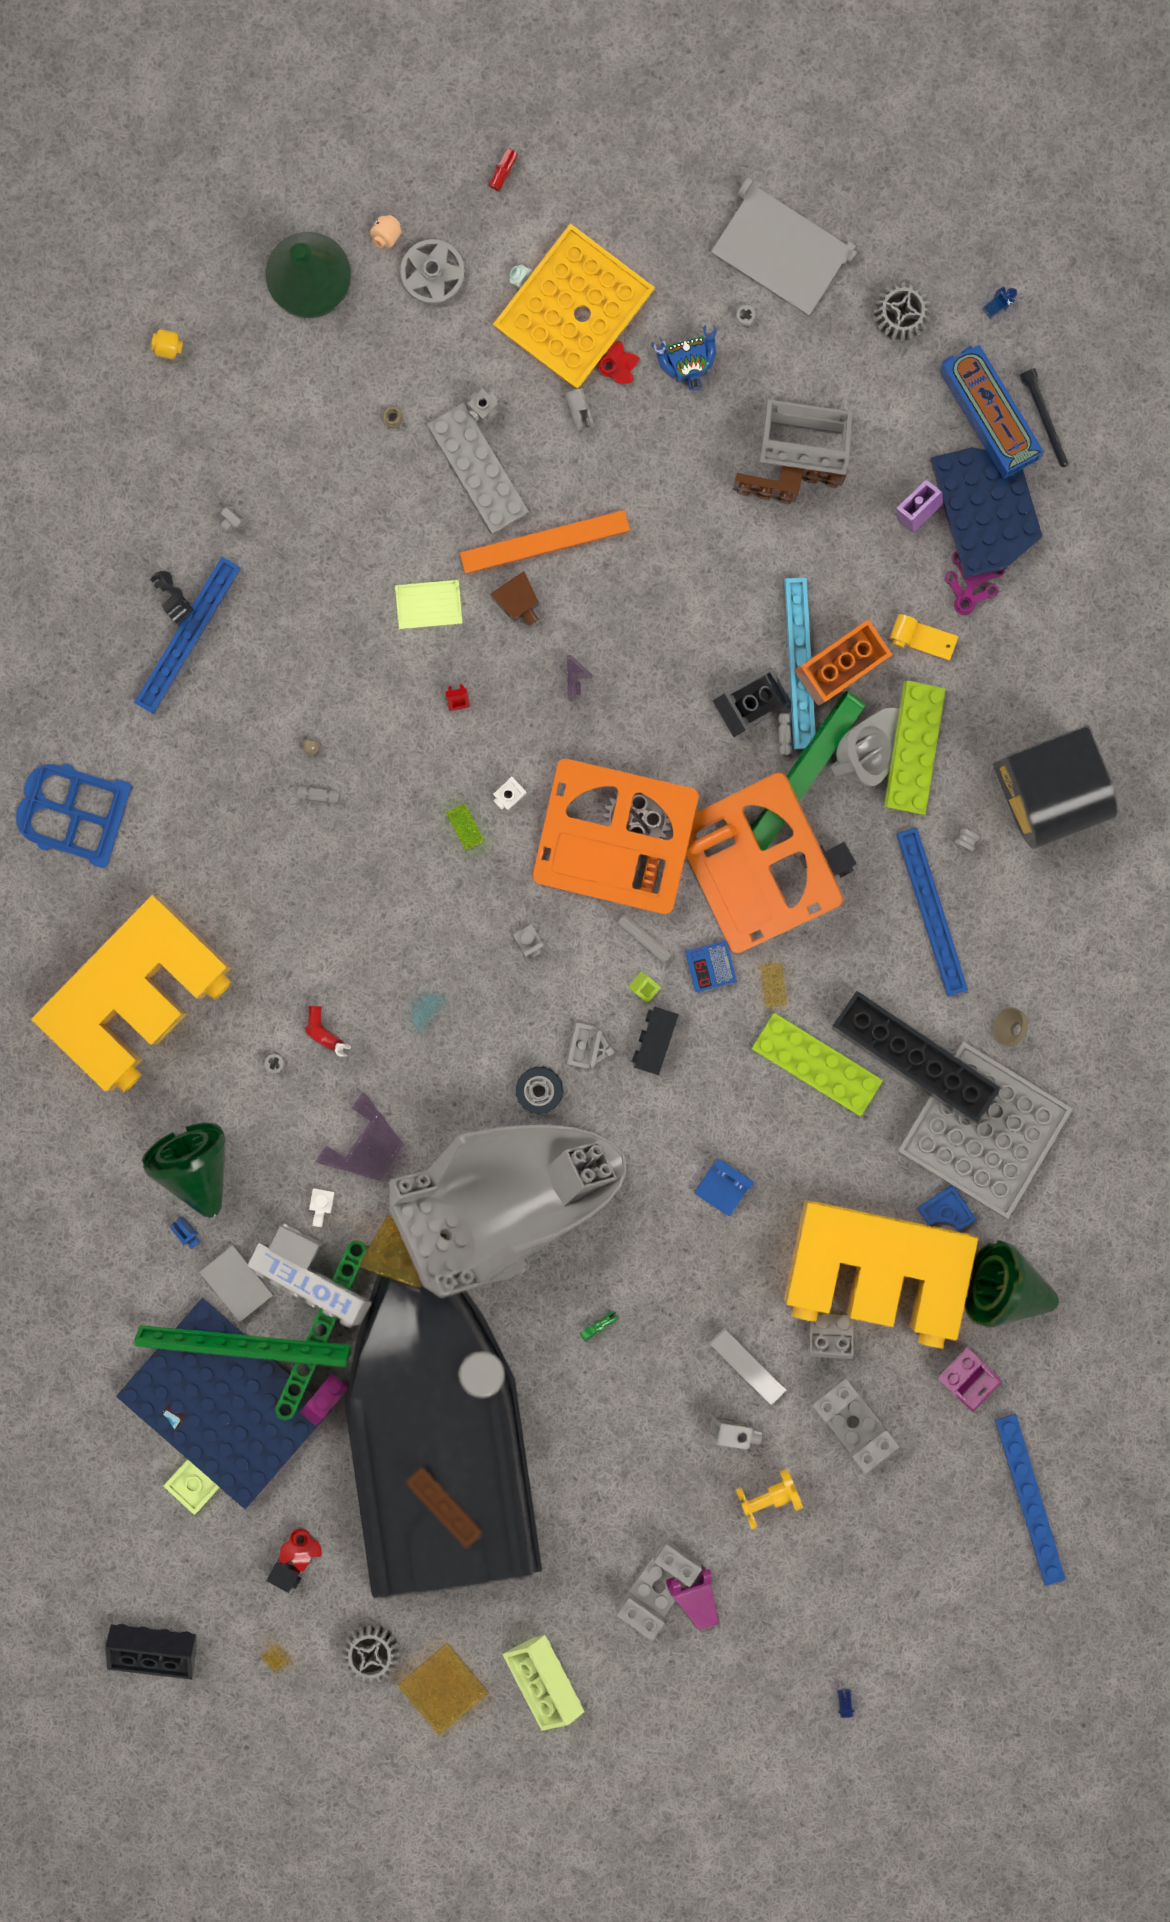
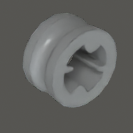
M749 305L739 307L736 314L738 324L749 326L754 322V309ZM742 311L744 313L750 312L749 318L751 319L748 320L745 318L744 320H742V314L740 313Z
M271 1054L265 1060V1067L271 1073H278L285 1066L283 1057L278 1054ZM275 1057L279 1059L278 1064L280 1067L278 1069L277 1067L274 1069L270 1068L272 1065L269 1062L271 1058L275 1060Z

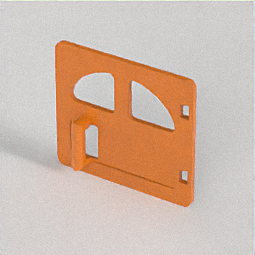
M571 759L560 760L556 768L533 871L534 881L541 885L661 914L670 913L674 908L698 805V791L691 787ZM559 782L566 784L563 796L557 795ZM604 786H614L618 789V797L610 826L572 818L567 815L566 810L570 803L582 793ZM640 792L648 796L665 811L673 827V837L670 840L628 831V819L633 797L636 793ZM545 847L551 848L549 861L542 860ZM639 855H647L648 859L641 888L634 889L632 885ZM660 859H664L666 863L660 889L655 894L653 890Z
M774 773L695 813L686 856L733 952L741 953L837 908L843 903V894L784 773ZM748 805H757L775 812L793 829V836L765 851L762 850L746 819L744 808ZM722 819L726 821V826L698 839L696 834L698 831ZM734 837V845L710 857L706 856L704 850ZM800 851L805 854L807 882L801 900L795 907H789L772 874L770 866ZM818 902L822 909L810 913L808 906ZM760 929L764 936L753 941L751 933Z

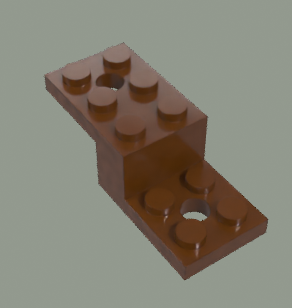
M781 465L778 481L737 473L733 490H737V494L749 496L752 493L758 495L759 499L770 500L771 497L779 499L778 502L791 504V502H796L802 478H805L804 481L807 483L817 484V481L826 483L827 487L838 488V485H843L846 475Z

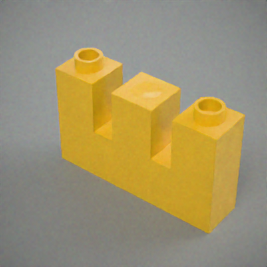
M151 895L31 1020L105 1092L113 1091L118 1087L125 1093L141 1078L142 1074L135 1067L143 1059L107 1023L118 1013L150 1045H157L187 1015L151 979L160 968L164 966L195 998H204L208 994L213 1000H216L232 983L225 976L232 967L160 897Z
M804 1200L784 1301L787 1305L793 1306L791 1316L808 1321H817L818 1312L830 1313L840 1263L854 1265L856 1269L847 1315L852 1319L893 1327L903 1277L916 1278L919 1281L909 1327L914 1332H919L918 1343L943 1348L945 1338L956 1341L958 1338L978 1238L962 1232Z

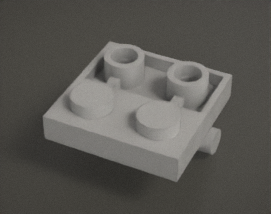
M818 1313L817 1321H810L808 1355L823 1358L853 1359V1319L848 1315Z

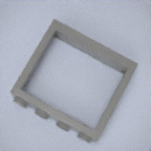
M768 400L764 419L760 462L846 475L850 455L852 412ZM771 422L842 432L841 451L769 440Z

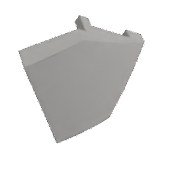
M574 1022L565 1064L588 1069L614 1053L602 1035L601 1030L595 1026Z

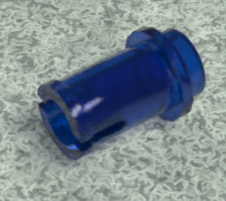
M843 1689L838 1690L840 1708L838 1713L840 1717H853L855 1709L852 1708L851 1689H845L846 1698H844Z

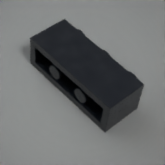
M655 1006L653 1010H648L645 1021L649 1023L647 1029H642L638 1042L642 1044L639 1051L635 1050L631 1061L635 1063L634 1068L659 1076L679 1014Z

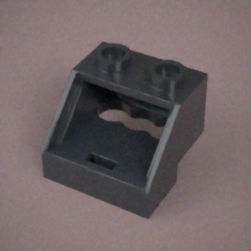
M845 841L826 852L822 844L819 845L834 876L839 874L841 878L854 871L852 867L857 863ZM802 854L799 858L807 869L805 854Z

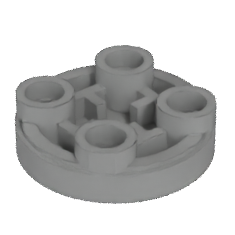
M479 1352L469 1356L463 1362L460 1369V1382L469 1395L475 1397H488L499 1390L504 1380V1369L501 1362L489 1353Z

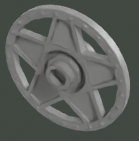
M428 239L418 242L407 251L402 260L401 278L404 287L411 296L424 303L436 304L449 300L459 291L464 280V264L460 254L452 245L442 240ZM427 245H437L430 255L417 250ZM448 250L456 257L460 268L446 263ZM409 259L416 268V271L406 280L405 269ZM458 280L455 287L448 294L444 295L445 282ZM427 287L432 298L421 296L413 290Z

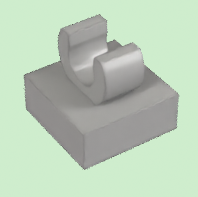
M235 506L225 507L221 512L226 518L221 523V526L226 531L232 530L234 527H243L249 521Z

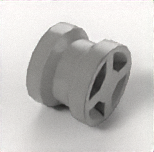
M961 828L959 831L960 836L955 840L954 845L973 853L975 850L974 845L979 841L980 836L972 831Z

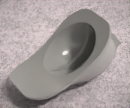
M881 709L851 728L842 737L837 746V761L831 766L835 776L845 774L849 779L862 782L866 786H876L881 783L890 771L899 709Z

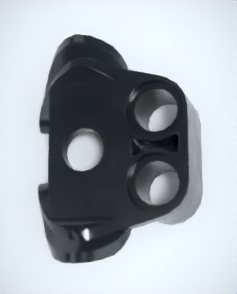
M156 572L150 579L152 583L155 582L154 587L156 589L161 588L163 592L168 591L171 594L161 606L166 614L177 625H180L194 609L183 597L182 590L173 586L170 572Z

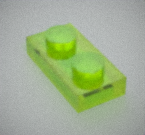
M465 803L446 812L466 851L485 842Z

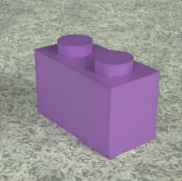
M926 479L896 508L898 521L914 533L943 505L942 491Z

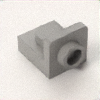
M532 924L513 934L525 957L530 955L533 958L542 953L541 948L544 945Z

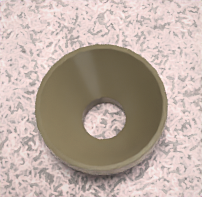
M1013 1007L1002 1010L997 1015L993 1024L995 1040L1004 1046H1014L1021 1042L1028 1029L1026 1015ZM1020 1024L1021 1030L1019 1034L1015 1035L1014 1028Z

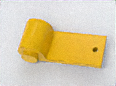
M898 614L889 639L893 641L892 645L904 648V646L950 661L959 636L918 623L916 619L910 616Z

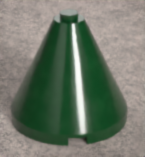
M301 232L285 238L274 248L266 266V283L272 298L284 311L301 318H316L332 312L345 299L351 283V268L345 252L333 239L316 232Z
M198 1123L186 1126L187 1132L175 1136L174 1132L154 1143L142 1158L144 1166L142 1167L147 1176L200 1215L212 1218L217 1216L222 1208L226 1137L219 1125L215 1123Z
M997 1241L996 1244L988 1243L975 1255L969 1280L968 1296H966L964 1305L968 1317L975 1324L984 1327H996L1052 1312L1058 1306L1059 1299L1057 1293L1014 1245L1004 1241Z

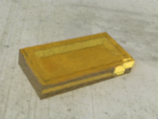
M782 963L761 965L765 1007L787 1005Z

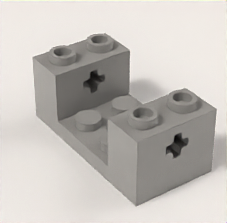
M843 1374L809 1400L865 1474L899 1448L893 1437ZM850 1416H856L859 1419V1423L855 1427H849L847 1419Z
M665 1538L616 1608L617 1616L653 1641L665 1624L664 1616L675 1602L667 1588L666 1579L675 1577V1580H680L681 1588H684L686 1585L690 1587L702 1570L701 1562ZM657 1580L665 1584V1588L660 1592L655 1591L652 1587L653 1583Z

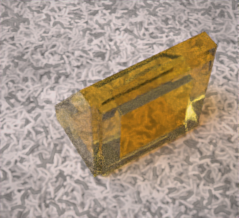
M275 1643L261 1659L276 1673L290 1661L291 1657Z

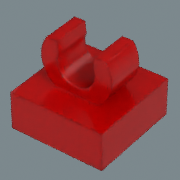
M460 684V689L452 690L451 686L448 687V691L445 692L449 711L470 707L467 688H464L463 684Z

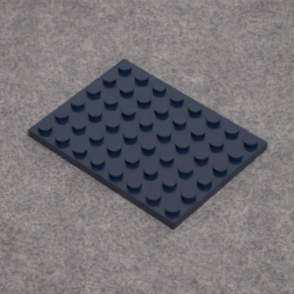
M201 1298L176 1327L177 1329L245 1335L204 1298ZM157 1349L116 1395L120 1401L245 1510L324 1420L323 1418L315 1426L300 1413L314 1395L307 1388L292 1418L282 1420L276 1415V1406L290 1377V1373L275 1360ZM294 1383L289 1386V1391L293 1395H298L301 1388L298 1384ZM282 1404L280 1411L284 1415H289L292 1412V1408L289 1404ZM165 1411H169L180 1419L175 1429L164 1416Z

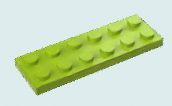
M908 680L904 681L884 808L926 815L945 688Z
M776 1013L772 1014L751 1048L860 1117L883 1082L879 1077Z

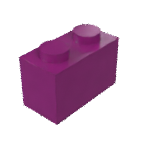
M331 1374L302 1408L300 1413L316 1426L348 1387Z

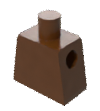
M524 571L490 593L493 601L514 622L522 617L529 627L539 620L533 611L534 608L539 606V602Z

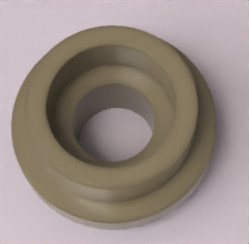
M389 406L383 411L382 420L387 427L396 428L403 422V413L398 407ZM391 414H395L397 418L396 420L391 421L389 420V416Z

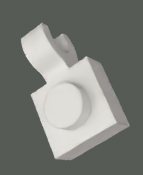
M313 1188L309 1210L315 1211L312 1226L322 1227L324 1213H331L335 1192Z

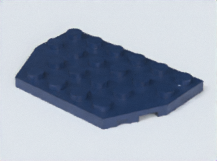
M974 447L931 457L933 472L938 489L942 491L943 506L965 579L1007 569L1017 558L1042 538V532L1023 469L1003 479L988 452Z

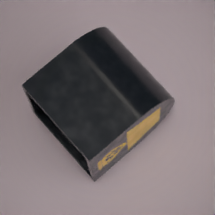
M1089 725L1009 755L993 763L1015 823L1024 840L1032 849L1117 816V803L1112 783Z

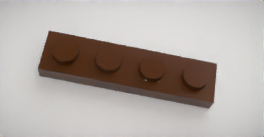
M423 1466L406 1481L409 1487L465 1548L483 1533Z

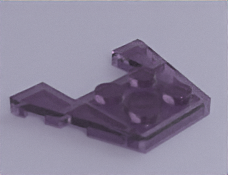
M362 1092L352 1109L370 1121L346 1157L326 1145L315 1162L380 1181L405 1144L368 1096Z

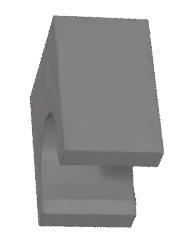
M284 1223L283 1226L279 1227L268 1251L307 1270L312 1265L323 1241Z

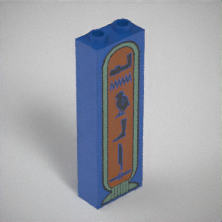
M980 344L975 347L969 346L965 348L955 358L950 356L942 362L940 374L1003 479L1041 460L1044 454L1042 447Z

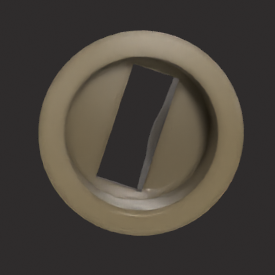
M303 740V751L307 755L313 756L319 752L320 742Z

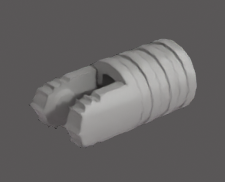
M583 388L566 393L565 397L576 430H582L583 427L580 414L583 415L587 427H594V421Z

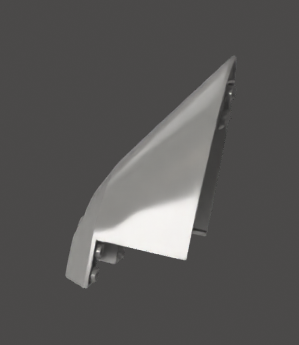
M523 1125L461 1134L454 1139L428 1170L390 1180V1212L423 1286L435 1294L445 1297L478 1287L493 1280L594 1215L620 1189L627 1172L625 1155L608 1139L596 1133L573 1127ZM440 1232L446 1233L449 1240L443 1239Z

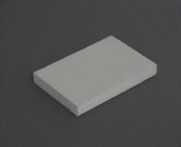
M232 1245L199 1273L237 1320L241 1322L274 1294L263 1280L253 1273L254 1269L247 1266V1260Z

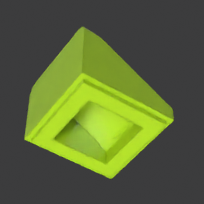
M642 971L628 986L647 1004L661 988Z

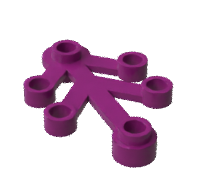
M955 551L951 556V560L954 564H957L964 578L960 561L954 559V555L957 554V551ZM1005 569L1002 570L1001 575L992 572L968 579L964 578L967 584L964 592L957 581V573L955 571L947 572L944 579L947 584H950L956 596L954 601L956 612L961 615H968L973 612L976 603L987 598H994L998 594V588L995 585H989L985 591L973 595L974 589L993 578H1001L1005 574ZM953 574L955 580L949 581L947 576ZM988 588H994L995 594L990 595ZM962 601H966L968 603L967 608L961 607Z

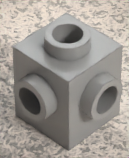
M482 389L479 393L475 391L469 397L468 414L476 422L479 420L484 425L487 421L493 420L498 414V399L490 391L486 392ZM484 401L486 406L481 407L480 404Z

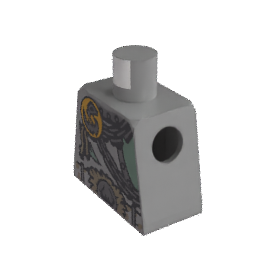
M712 1416L708 1437L716 1445L749 1449L750 1443L757 1445L761 1443L762 1433L753 1431V1428L745 1422Z

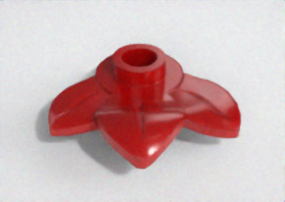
M616 342L608 349L606 356H603L598 362V370L603 376L612 377L619 384H629L634 381L630 371L636 367L640 358L633 353L624 352L623 343ZM605 364H612V369H605Z
M297 1528L290 1534L289 1541L282 1545L279 1559L282 1564L291 1561L296 1569L303 1572L307 1568L311 1557H321V1546L317 1540L311 1538L307 1530ZM302 1535L303 1540L297 1543V1536Z

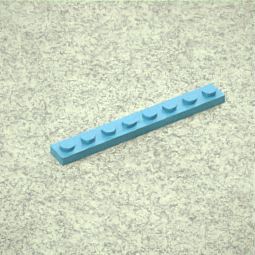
M786 578L784 580L793 745L794 750L805 749L815 735L814 699L794 671L811 658L807 578Z

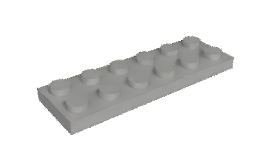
M462 403L428 423L427 426L493 535L529 514V511L476 422L468 414L467 407Z

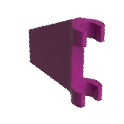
M702 1567L698 1575L700 1582L692 1584L690 1587L681 1588L680 1580H675V1577L666 1579L670 1595L699 1631L719 1624L711 1587L712 1575L710 1569L706 1570L705 1567Z

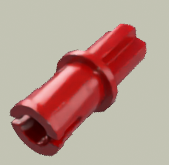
M512 149L505 151L499 165L495 166L496 171L488 183L490 188L498 192L501 191L507 176L511 175L510 170L518 156L516 151Z

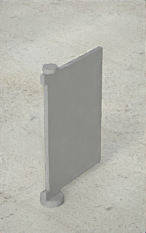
M748 177L737 194L744 201L711 253L810 316L841 265L845 264L846 261L851 263L857 253L854 250L856 245L850 241L846 245L761 190V184Z

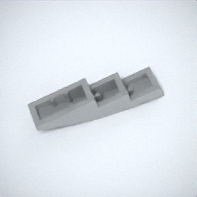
M725 1328L709 1342L771 1405L786 1391L784 1386Z

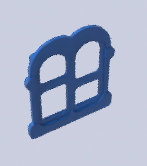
M70 764L40 766L26 780L24 786L25 798L20 802L16 812L17 827L26 839L37 843L38 847L42 850L57 849L89 859L92 865L105 868L108 865L132 786L126 781L115 780L111 782L75 771L74 767ZM58 775L71 780L66 801L63 804L50 801L43 795L42 784L47 777ZM82 783L111 791L114 794L109 813L106 817L74 807L77 792ZM40 809H50L69 815L71 820L65 839L60 841L35 832L31 824L34 813ZM81 820L99 824L103 827L98 848L94 851L74 844L75 834Z

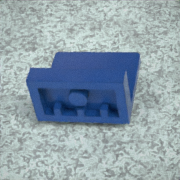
M717 1157L694 1193L727 1216H730L746 1191L750 1190L755 1182Z

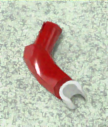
M308 1006L309 1017L308 1025L305 1027L306 1034L320 1045L336 1052L338 1056L346 1057L347 1054H344L343 1048L351 1049V1046L344 1044L343 1040L321 1026L322 1006Z

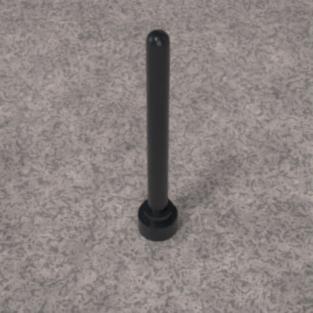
M1035 368L1030 369L1019 376L1022 383H1025L1030 389L1060 466L1066 467L1068 465L1067 458L1036 383L1038 382L1037 371Z

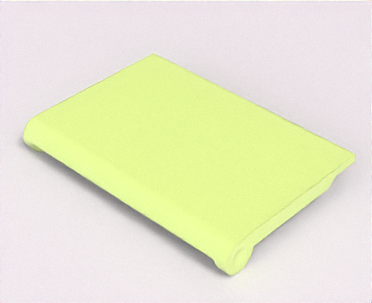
M459 580L395 585L399 629L463 623Z

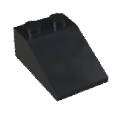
M772 667L713 700L733 738L791 705V701Z

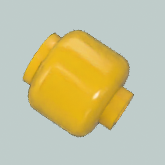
M159 329L157 333L152 335L150 350H154V355L157 357L174 359L177 353L181 354L183 341L179 340L177 332Z

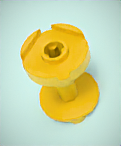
M788 1469L779 1471L783 1479L782 1482L768 1487L769 1492L747 1501L742 1487L735 1489L739 1500L745 1501L741 1505L745 1515L750 1514L751 1516L747 1519L752 1530L758 1528L753 1513L773 1504L777 1508L789 1502H792L796 1512L804 1508Z

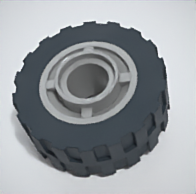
M535 1066L526 1070L518 1079L516 1097L522 1108L530 1113H549L561 1101L563 1094L562 1081L559 1075L552 1069L544 1066ZM534 1086H544L545 1094L542 1096L536 1095L533 1091Z

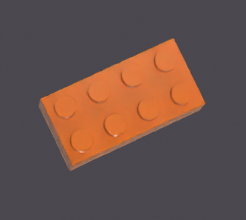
M868 619L794 671L816 704L820 705L889 658L892 653Z

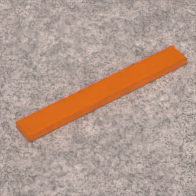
M625 510L460 552L465 574L627 533L630 532Z

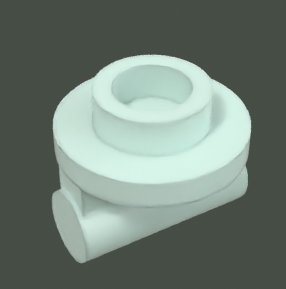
M522 264L515 266L509 275L510 282L520 289L533 271Z

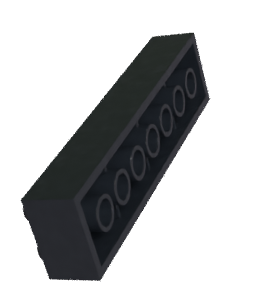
M858 991L855 992L832 1026V1030L974 1126L977 1125L1001 1090L1000 1086Z

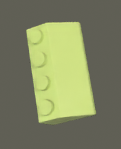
M545 1635L531 1638L502 1654L541 1731L567 1726L585 1712Z

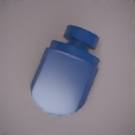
M179 1217L176 1222L170 1225L171 1230L179 1238L183 1246L189 1243L188 1247L193 1249L201 1242L199 1238H195L199 1233L194 1230L184 1217Z

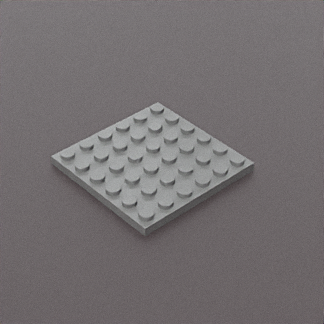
M961 1042L954 1056L1000 1086L1001 1090L976 1126L929 1096L897 1152L1005 1219H1009L1073 1109L967 1043Z

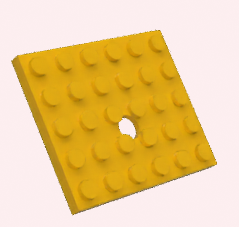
M570 223L493 323V327L573 388L579 389L598 365V362L607 353L608 349L618 339L654 292L655 287ZM585 306L590 310L591 316L587 321L580 322L574 317V312L578 307Z

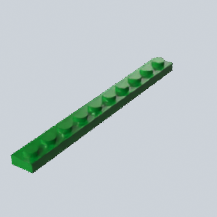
M145 1325L139 1326L134 1339L136 1347L347 1367L351 1353V1345Z

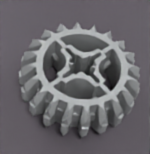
M905 282L901 283L900 288L894 283L892 289L886 287L885 293L879 294L880 300L875 302L878 308H875L873 313L878 316L874 320L877 323L882 322L878 329L886 328L885 336L889 332L893 333L892 340H895L897 335H900V341L904 340L905 335L908 340H912L913 334L918 337L920 330L925 331V324L930 322L928 315H931L932 310L927 307L931 303L930 301H924L927 297L926 294L919 295L921 288H917L916 291L912 290L914 287L913 283L909 285V288H906ZM895 297H904L903 301L899 303H889ZM910 299L918 306L919 313L910 306ZM905 303V314L900 320V309L903 308ZM886 310L895 317V324L887 317ZM906 320L917 321L911 326L901 327L902 322Z
M368 1624L367 1631H365L363 1626L359 1627V1633L353 1630L351 1633L353 1637L347 1636L346 1642L348 1644H343L342 1647L346 1652H343L341 1657L347 1659L343 1662V1666H350L347 1670L348 1674H351L353 1671L355 1672L354 1680L361 1676V1683H364L366 1678H369L370 1684H373L374 1678L379 1683L382 1682V1675L385 1678H389L390 1674L388 1671L394 1672L396 1669L394 1665L399 1662V1659L396 1657L399 1656L400 1651L395 1650L398 1647V1642L391 1643L394 1639L393 1634L386 1637L388 1629H384L382 1633L379 1632L380 1625L376 1626L375 1631L372 1630L371 1624ZM364 1639H376L372 1644L360 1643ZM381 1644H383L387 1650V1661L383 1659V1655H381L379 1652ZM354 1648L357 1649V1653H359L362 1656V1661L360 1665H358L354 1659ZM375 1648L374 1656H371L366 1661L367 1653H370ZM371 1664L382 1666L381 1668L376 1670L366 1669L367 1666Z

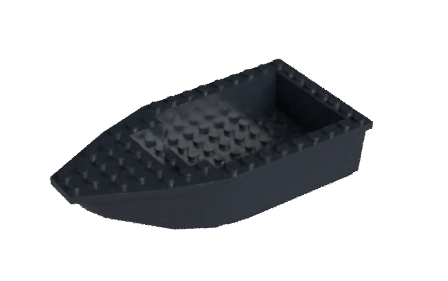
M405 1243L388 1244L369 1299L372 1303L357 1335L345 1399L373 1599L474 1586L513 1578L522 1579L523 1577L532 1576L535 1572H542L515 1377L486 1318L469 1293L465 1290L441 1297L423 1286ZM479 1352L495 1356L501 1362L504 1369V1380L497 1392L488 1397L469 1395L460 1382V1369L463 1362L469 1356ZM422 1466L483 1531L467 1548L464 1547L406 1483Z

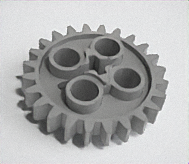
M640 792L636 793L633 801L636 798H642L645 806L642 809H636L632 802L631 808L636 815H643L641 820L650 829L651 833H647L639 822L634 823V816L631 813L627 824L628 831L639 828L644 835L666 839L667 837L663 832L671 830L666 826L667 823H671L670 819L667 818V814L654 800ZM609 798L612 806H605V809L610 811L609 814L603 815L604 818L609 819L608 822L604 823L606 826H610L612 823L617 799ZM655 814L658 816V824L653 826L648 824V815Z

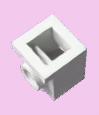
M511 777L493 794L496 797L493 801L501 810L506 808L509 811L527 792ZM511 791L512 797L507 799L504 797V793Z

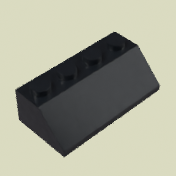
M111 1624L105 1646L107 1670L192 1680L197 1647L196 1634L187 1631L173 1632L168 1629L156 1630L144 1626L131 1627L125 1624Z

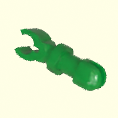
M616 1312L608 1313L605 1315L606 1317L600 1321L596 1320L594 1325L581 1331L579 1334L583 1340H589L597 1332L604 1331L603 1328L616 1322L618 1316L610 1319Z

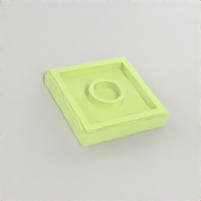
M188 1459L163 1486L194 1515L220 1488Z

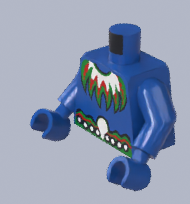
M706 325L703 327L704 335L707 338L700 336L667 346L665 341L660 338L661 346L656 348L653 341L651 343L652 348L657 351L656 355L661 369L671 378H676L678 382L687 380L690 391L702 388L700 376L707 375L708 369L713 365L716 355V341L714 337L717 333L714 325L713 332L711 333L706 332Z

